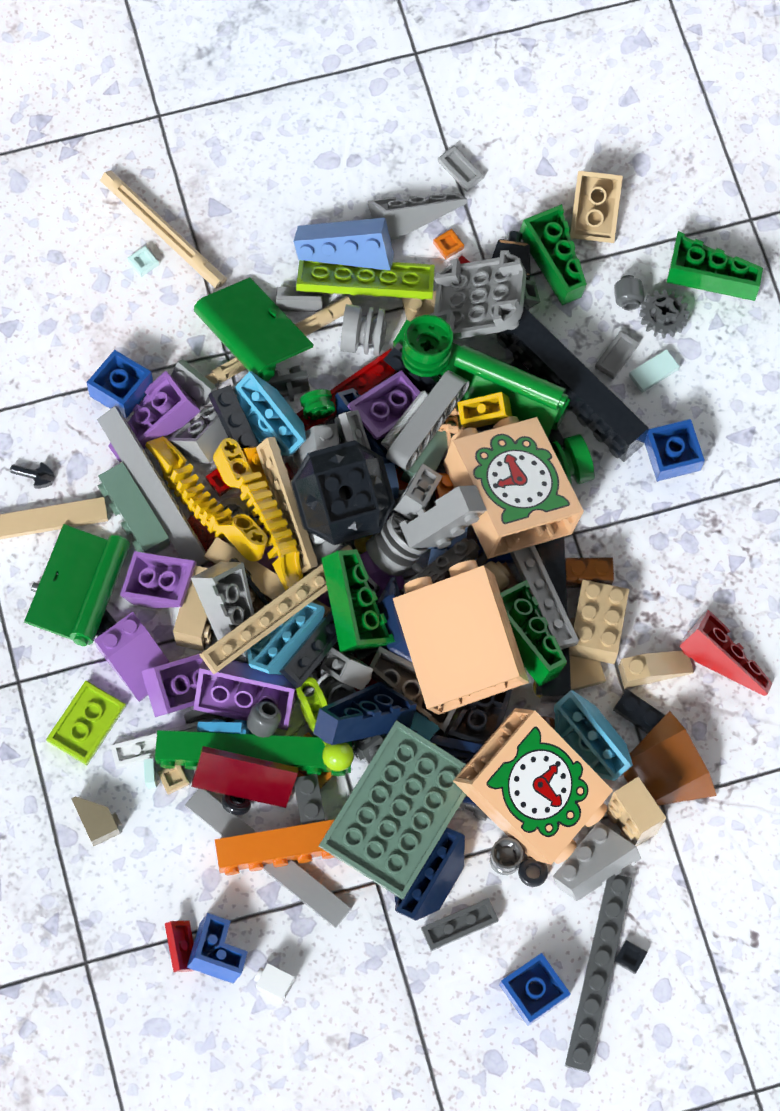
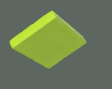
M85 680L46 738V741L87 766L126 708V704Z

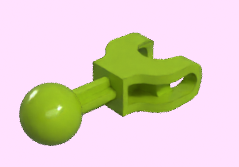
M308 677L301 687L296 688L301 702L300 707L305 721L312 732H314L319 709L326 706L327 702L317 681L312 677ZM306 686H310L315 691L313 695L307 697L304 695L303 689ZM324 742L325 748L322 757L329 769L343 771L352 764L354 752L347 742L336 745Z

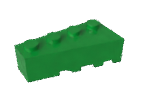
M338 550L321 558L340 652L376 649L395 642L393 635L388 633L385 623H387L384 613L380 614L375 602L378 600L375 591H372L368 585L367 580L369 577L358 550Z

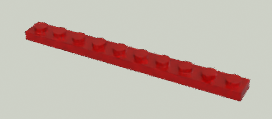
M390 348L330 390L332 394L331 401L335 405L333 414L322 419L311 420V417H308L309 419L304 418L303 409L296 413L304 423L305 432L315 425H324L336 417L335 395L338 392L354 388L358 391L359 395H363L398 373L383 360L392 349ZM218 468L205 476L207 482L219 497L233 488L225 484Z

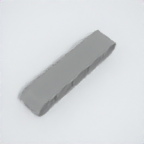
M447 370L392 443L386 454V459L406 471L409 470L454 410L457 402L462 399L469 387V381L451 370Z

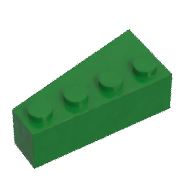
M561 204L524 219L519 232L522 234L523 242L530 244L532 257L563 306L581 298L587 283L580 261L575 253V244L571 240L568 222L565 221L564 209Z
M677 232L666 283L752 301L756 300L763 267L737 256L735 258L728 256L724 253V250L716 248V250L703 245V241L689 239L685 237L684 233Z
M525 580L500 594L523 665L537 684L541 686L558 677L567 661L555 636L550 634L547 628L549 624L546 618L541 616L538 610L539 604L536 598L532 597L529 591L530 585Z

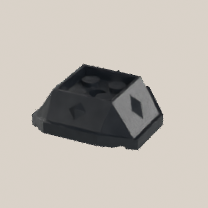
M355 440L307 453L290 482L303 529L332 545L380 533L395 504L383 457ZM342 486H347L350 489V496L346 500L339 496V489Z

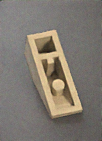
M683 651L636 655L621 659L618 666L624 689L694 673L690 658Z

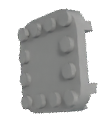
M509 250L500 251V257L464 264H460L458 258L450 260L451 265L441 273L436 272L434 278L437 283L434 313L430 315L440 317L450 325L453 331V339L498 333L518 327V320L523 312L526 271L520 258L511 255Z

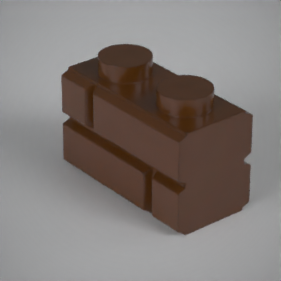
M613 557L565 558L567 588H581L582 580L612 585L614 581Z

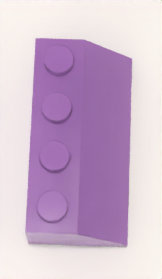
M202 661L199 668L193 710L247 721L252 707L258 702L267 701L275 704L281 712V722L278 728L288 730L297 691L282 674H268L251 668L247 663L238 661L230 662L220 671L213 674L205 662Z

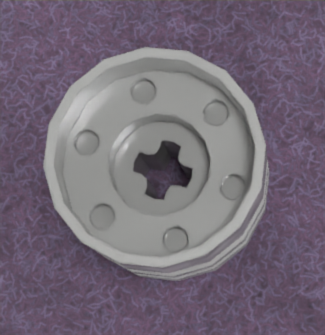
M346 304L340 351L356 353L358 345L363 344L364 354L368 355L370 345H374L373 355L380 356V351L385 343L387 329L385 309L379 308L377 318H373L374 308L370 307L367 317H363L361 306Z
M393 513L385 522L381 532L373 534L366 542V550L372 561L382 571L398 577L402 576L413 565L414 560H418L428 548H409L399 523L404 520H411L400 513Z

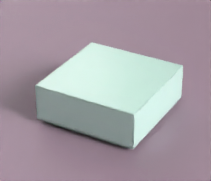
M146 246L127 258L140 277H143L159 265V261Z
M153 758L144 759L146 787L156 788Z

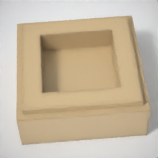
M175 765V768L172 769L164 768L158 771V775L168 795L190 785L180 765Z

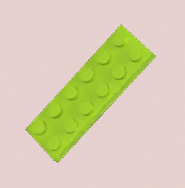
M299 260L296 291L417 298L421 300L433 299L435 265L392 262L391 270H381Z

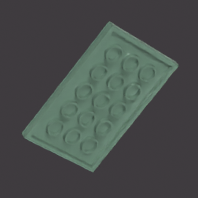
M396 720L318 847L397 897L404 899L466 796L453 782L466 764Z

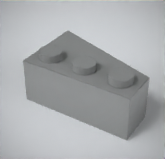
M476 485L458 486L435 501L436 506L427 512L425 509H421L417 512L419 517L412 521L404 520L399 524L409 548L438 547V549L448 547L456 536L463 534L470 524L477 522L480 519L479 517L487 510Z
M598 821L552 877L558 889L575 901H578L603 885L602 882L609 877L621 873L622 869L632 862L636 863L641 860V856L635 845Z

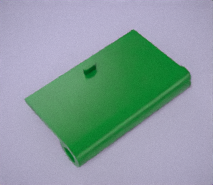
M250 277L204 296L194 305L196 315L242 365L264 381H269L274 376L277 363L307 351L314 346L304 333Z
M462 345L454 362V366H456L454 373L468 380L469 387L460 401L503 392L510 398L512 416L518 417L519 421L537 417L547 438H549L560 407L564 408L569 395L565 394L566 389L471 347Z
M63 524L24 623L73 640L79 646L85 647L92 644L131 546L130 542L118 535H110L107 540Z

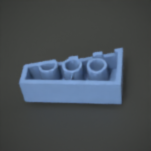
M385 218L300 225L297 227L293 241L298 260L391 270L394 258Z

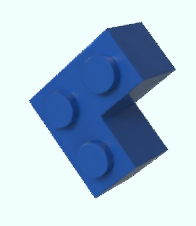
M210 913L205 915L199 923L187 968L232 984L235 983L242 974L248 951L225 943L230 920Z

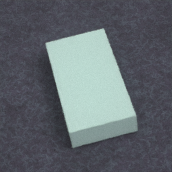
M666 349L629 372V377L643 393L678 371L680 366Z

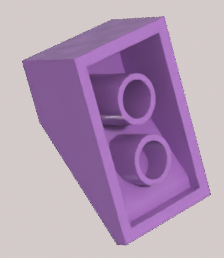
M401 370L350 402L347 407L351 411H359L365 428L376 440L386 437L420 394V391Z
M134 551L120 596L135 606L147 608L182 607L196 562Z
M133 612L94 639L96 648L138 702L148 696L141 671L170 663Z
M199 654L141 671L155 717L194 706L199 668L203 661Z

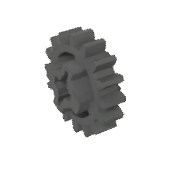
M666 289L663 290L662 294H659L656 290L653 297L647 295L646 302L643 301L639 313V316L643 317L641 325L647 324L646 331L653 330L654 337L658 333L662 334L663 339H665L668 333L671 337H674L676 331L681 333L683 326L687 325L688 319L686 318L690 314V311L686 310L688 304L681 303L682 296L674 297L675 291H672L669 295Z

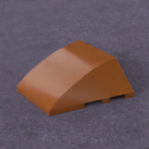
M671 711L629 753L633 766L623 774L626 782L629 783L639 777L658 806L717 796L706 765L686 729Z

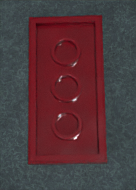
M203 746L191 787L286 808L298 774V767Z

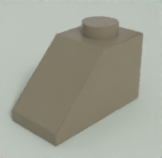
M76 796L71 798L93 846L120 834L118 827L122 824L116 812L111 814L106 806Z

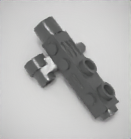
M463 538L443 555L437 557L426 568L422 567L418 562L414 563L411 569L416 575L410 581L421 577H431L434 584L450 578L448 570L450 567L464 561L475 560L479 557V545L472 538L469 541ZM404 587L400 590L401 595L406 594Z

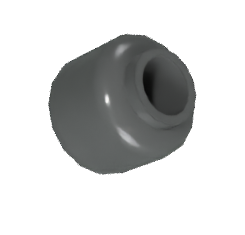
M625 275L614 284L615 302L619 307L628 311L640 307L645 299L643 283L640 279L634 278L632 275Z
M261 701L252 707L246 724L254 735L262 738L270 737L276 732L282 715L275 704Z

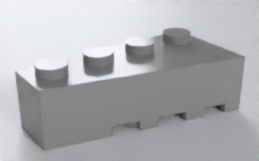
M220 562L191 577L217 640L224 637L254 614L243 562ZM247 650L233 661H248Z

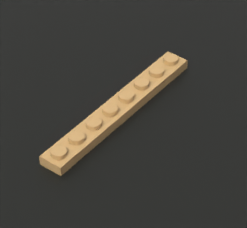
M348 544L347 546H345V547L342 548L341 550H353V549H352V548L350 547V545ZM323 564L319 565L199 654L211 672L215 674L327 591Z

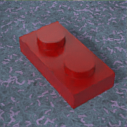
M190 920L165 923L173 972L195 971L187 968L194 944Z

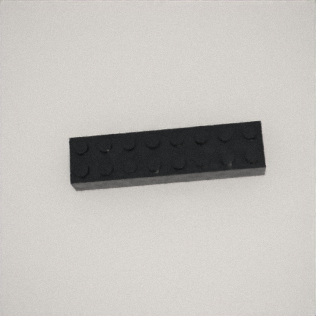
M523 306L521 318L518 320V327L513 330L498 332V343L504 349L508 348L513 353V357L524 364L535 376L565 388V394L569 395L568 399H570L568 411L571 410L577 416L579 423L584 427L587 426L599 442H604L615 458H620L625 462L644 445L649 427Z

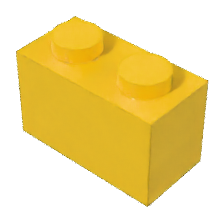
M503 392L457 402L460 422L465 428H478L496 424L500 420L512 416L510 398Z

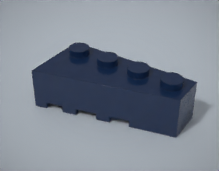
M377 682L320 708L313 734L321 738L325 743L336 745L387 734L396 720L410 729L417 704L382 682Z

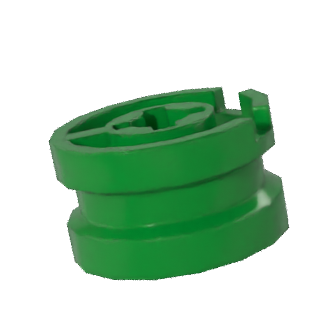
M317 389L304 394L300 398L301 407L304 408L303 414L305 419L311 417V420H318L334 413L335 405L331 401V391Z

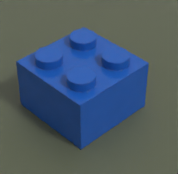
M114 349L86 383L91 398L110 409L114 406L118 407L124 418L127 419L133 412L135 405L139 404L147 395L144 392L153 383V377L150 370Z
M691 419L648 429L644 444L657 482L701 471L705 460Z
M540 953L508 975L499 984L527 1026H530L569 999L571 995L543 953Z

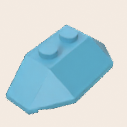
M249 371L235 386V394H237V399L259 444L267 437H275L281 450V456H291L306 441L304 423L277 389L252 371Z
M312 602L250 647L247 650L250 667L268 674H281L279 671L323 619L324 606Z
M570 690L554 705L555 731L602 779L616 781L633 766L625 741L594 704L575 691Z

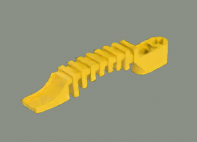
M164 436L146 442L145 446L160 464L163 478L168 482L167 486L170 490H175L174 494L176 497H181L180 501L183 505H188L187 509L190 512H194L195 518H200L201 524L203 526L207 525V530L210 533L216 532L215 537L220 539L227 537L247 560L259 561L262 559L268 537L256 522L246 514H237L232 518V511L229 508L224 510L222 504L216 506L217 500L215 498L209 501L211 494L208 491L203 493L204 485L200 483L196 486L199 477L196 474L190 477L194 468L190 463L185 466L187 461L185 457Z
M225 438L214 452L213 460L225 484L233 488H240L242 491L240 495L242 501L250 498L246 505L248 509L255 507L252 514L254 517L260 516L256 521L258 526L264 525L265 527L262 530L266 535L269 534L270 536L266 547L272 545L274 547L267 555L269 559L279 556L272 565L284 589L287 590L304 577L300 568L299 550L297 551L296 540L292 539L291 529H287L288 523L286 519L282 518L283 513L281 509H277L276 506L278 504L276 499H272L273 494L271 490H267L266 487L268 485L266 481H260L262 477L260 471L253 473L238 442L231 438Z

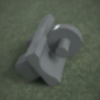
M300 365L291 367L289 369L290 374L281 375L280 371L275 370L274 376L269 381H266L277 389L282 397L288 396L290 402L295 401V394L310 391L307 370L303 371Z

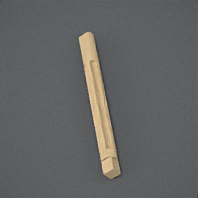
M112 171L104 172L100 181L215 289L225 284L227 278Z
M345 296L295 325L305 336H308L344 316L346 304H353L350 298ZM235 357L211 370L212 373L205 376V378L213 384H221L243 372L246 368Z

